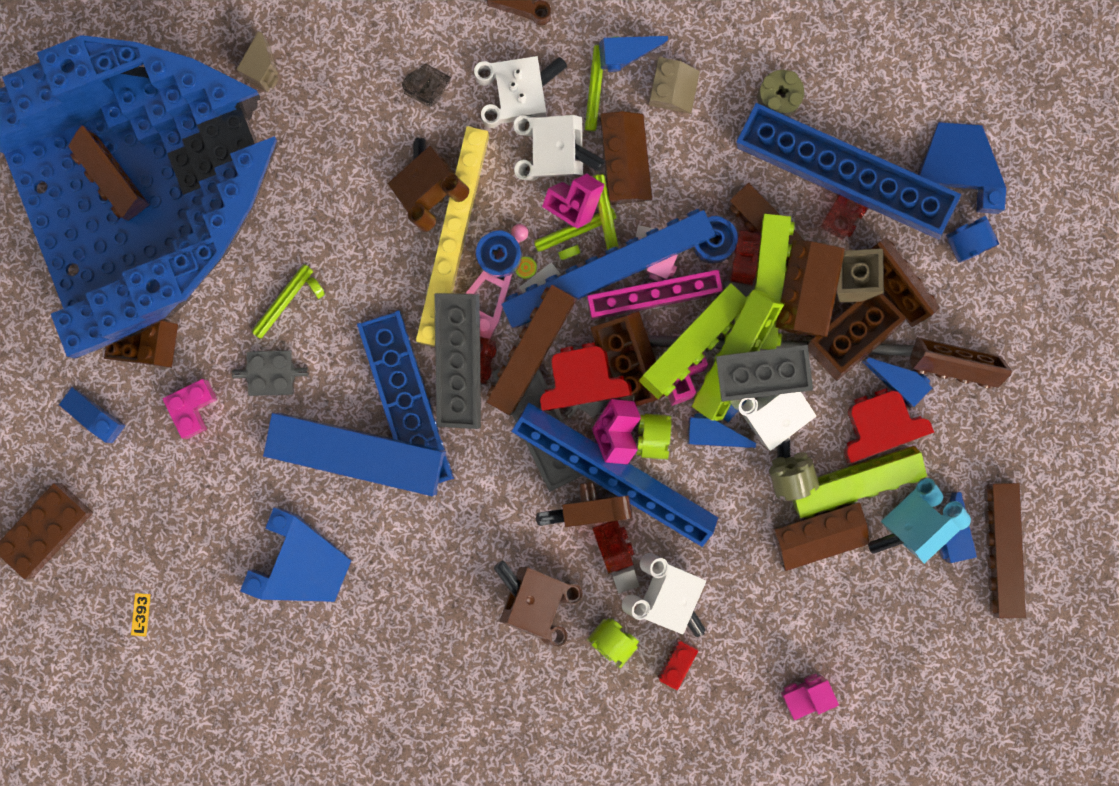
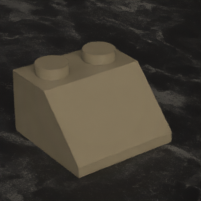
M258 31L240 62L237 71L245 81L268 93L270 88L273 89L278 82V71L271 46L263 33Z
M658 57L649 106L691 114L700 71L681 61Z
M883 249L845 251L837 287L839 301L861 302L884 293Z

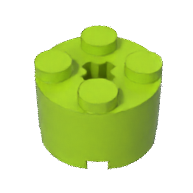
M648 413L640 415L638 434L642 436L638 437L637 455L641 456V458L668 460V446L670 445L671 415Z
M603 619L586 640L591 643L593 642L592 646L609 661L613 660L616 663L615 666L621 669L638 649L637 644L639 641L630 633L621 632L622 626L614 619Z

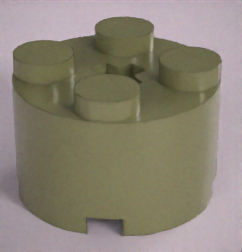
M774 71L764 78L758 90V104L789 117L798 109L803 101L804 85L793 71ZM780 91L785 96L781 98V95H777V92Z
M799 452L793 457H778L772 460L769 474L778 499H780V496L785 497L787 501L802 499L811 495L810 490L815 488V491L819 488L813 460L807 456L806 452Z

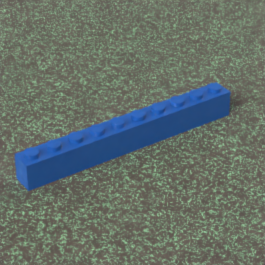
M695 209L687 213V218L681 221L678 218L669 221L664 229L654 228L646 232L647 236L640 240L638 237L625 242L627 246L623 248L613 247L605 251L606 255L599 259L597 256L589 258L585 261L586 265L579 268L577 265L566 269V274L560 277L557 274L548 277L543 285L538 286L534 284L525 288L526 292L519 296L517 293L506 297V302L501 305L511 327L516 329L532 321L530 315L536 306L540 307L543 301L541 295L546 287L550 288L551 285H555L579 300L716 237L705 210Z
M528 402L511 432L618 497L629 496L630 504L699 546L703 547L713 535L719 517L630 463H606L597 443Z

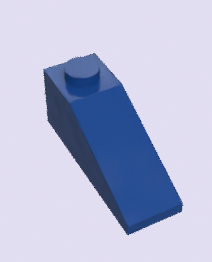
M668 36L603 38L599 42L601 69H608V72L621 71L627 65L663 46L668 41Z
M866 358L862 361L892 391L899 392L904 403L909 408L915 407L932 389L929 385L930 380L924 374H918L917 372L873 358Z
M71 387L59 404L81 425L105 443H113L126 426L73 387Z
M694 413V418H689L687 444L756 448L755 442L716 420L708 419L703 414Z
M952 492L950 502L958 501L965 509L962 493ZM970 526L960 530L939 550L941 558L945 559L947 563L977 558Z

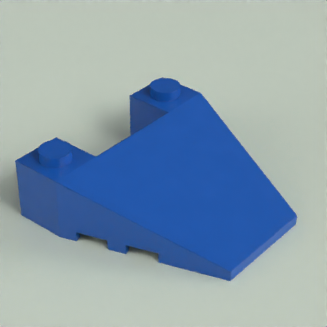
M939 122L917 175L944 187L978 189L976 213L999 214L1004 211L1006 186L983 126Z
M279 507L273 508L265 529L283 535L286 538L271 575L255 569L248 570L240 592L260 600L335 602L352 560L306 523L299 515Z

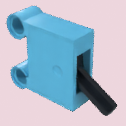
M925 478L919 481L916 489L881 520L882 524L891 534L870 541L868 547L870 552L875 554L903 544L925 564L953 536L970 525L971 517L958 501L946 504L943 509V515L938 513L933 507L942 502L943 493L932 479Z

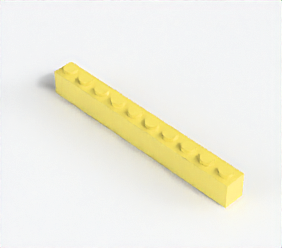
M466 126L455 175L469 187L470 191L468 197L462 202H455L451 197L449 198L416 342L419 344L435 347V293H453L489 140V133L486 130Z

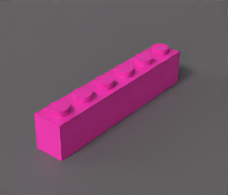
M719 270L588 295L587 301L591 320L720 295L723 292Z

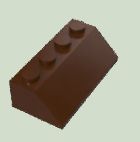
M625 111L601 113L600 124L610 205L652 201L644 114Z
M82 125L68 145L72 151L70 156L78 165H83L86 169L84 174L91 183L95 182L99 186L98 193L105 201L109 200L111 202L113 213L119 219L122 217L127 221L131 220L150 204L98 135Z
M885 237L870 248L883 249L884 292L906 317V321L911 327L937 312L940 307L936 303L935 297L927 291L922 280L914 274L909 263L896 250L894 243Z
M793 240L781 297V303L784 306L777 317L775 328L789 333L828 336L845 252L844 248L813 241Z
M637 311L591 327L596 346L605 349L607 352L611 377L623 376L624 380H627L631 385V396L614 399L634 401L636 406L659 400L639 382L641 377L656 362L640 312Z
M919 337L916 338L909 359L912 368L918 373L927 374V372H930L943 379L952 377L965 384L974 382L983 388H990L991 386L999 388L1012 374L1011 368L1002 356Z
M860 502L847 504L831 511H825L809 518L772 528L785 571L860 548L869 543L867 522Z

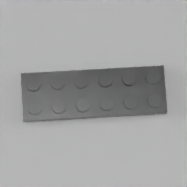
M435 293L437 427L481 428L479 294Z
M500 369L492 372L496 382L500 379L497 377ZM539 369L512 415L515 422H517L528 402L541 409L540 398L545 393V390L549 388ZM559 409L544 411L566 425ZM525 440L549 492L584 476Z

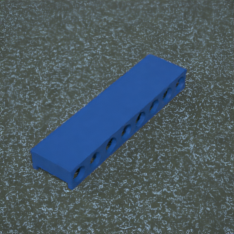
M395 311V313L358 323V330L393 439L445 451L401 311ZM447 454L443 458L438 484L454 479Z
M272 413L263 457L433 497L438 492L437 486L446 451L284 413Z

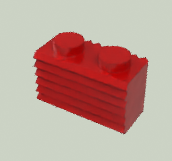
M677 639V643H674L675 647H672L673 651H670L671 655H668V659H666V663H664V667H662V671L658 675L660 682L677 691L698 653L697 648L680 639Z

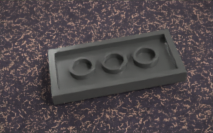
M808 345L716 356L721 402L813 391Z

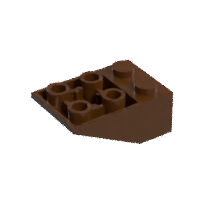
M161 321L139 334L106 346L104 359L172 368L178 324Z

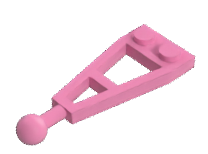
M517 224L513 226L511 235L520 243L528 237V229L523 224ZM502 249L496 254L497 260L505 255ZM483 271L465 293L475 294L485 280L502 288L494 316L491 317L480 311V336L487 340L491 339L500 321L503 310L501 304L506 300L513 273L510 276H506L503 281Z

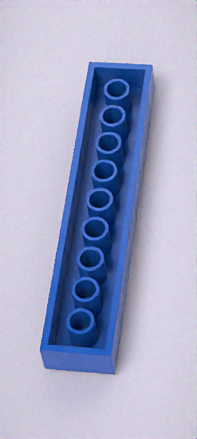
M758 103L755 104L736 142L737 148L741 151L940 240L961 197V194Z

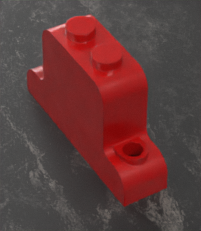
M595 342L582 344V349L574 350L573 346L561 348V353L553 356L552 368L556 387L545 390V393L540 398L542 411L631 396L632 390L630 383L624 380L623 376L611 377L606 350L595 346Z
M887 388L874 392L875 397L867 399V396L854 400L855 404L849 407L848 416L856 439L846 443L844 456L847 463L856 462L934 433L932 424L921 416L910 419L902 395L899 392H888Z

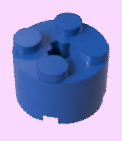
M711 216L708 219L715 232V238L720 240L717 245L707 240L694 246L693 250L704 262L720 263L732 255L738 242V234L735 226L730 221L720 216Z
M986 216L975 220L974 223L969 225L965 224L946 235L958 263L999 245L998 239Z
M497 230L486 234L480 239L476 247V257L480 267L487 274L494 277H506L518 269L522 260V251L518 241L510 233ZM502 249L505 255L497 260L494 252Z

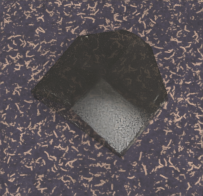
M423 64L421 68L408 74L403 80V92L416 101L432 107L439 102L451 77L428 64Z

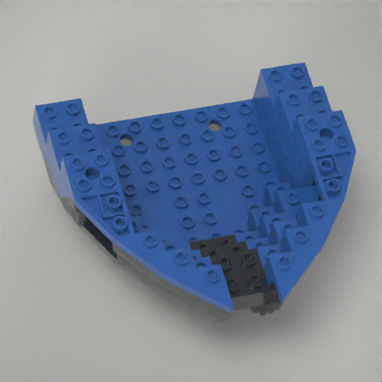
M84 35L37 52L40 60L39 63L2 77L5 87L0 88V152L5 155L63 309L51 313V317L67 357L76 359L139 334L158 324L164 318L174 315L193 297L192 293L218 265L221 259L228 254L253 210L278 147V141L275 136L257 143L249 121L252 118V113L257 109V101L260 100L257 90L187 56L138 42ZM82 125L98 135L150 204L131 220L127 221L122 217L119 219L113 213L111 202L109 200L105 201L98 193L99 186L95 182L91 183L84 174L86 169L83 165H78L70 156L72 151L68 145ZM46 182L47 190L44 193H38V184ZM73 264H77L79 267V272L75 276H71L68 271L69 267Z

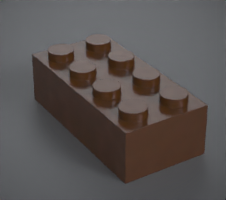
M883 293L865 301L856 302L830 324L827 337L816 336L810 341L808 352L838 381L898 330L906 317Z
M53 483L0 540V557L24 580L34 578L88 520L93 512L62 483Z

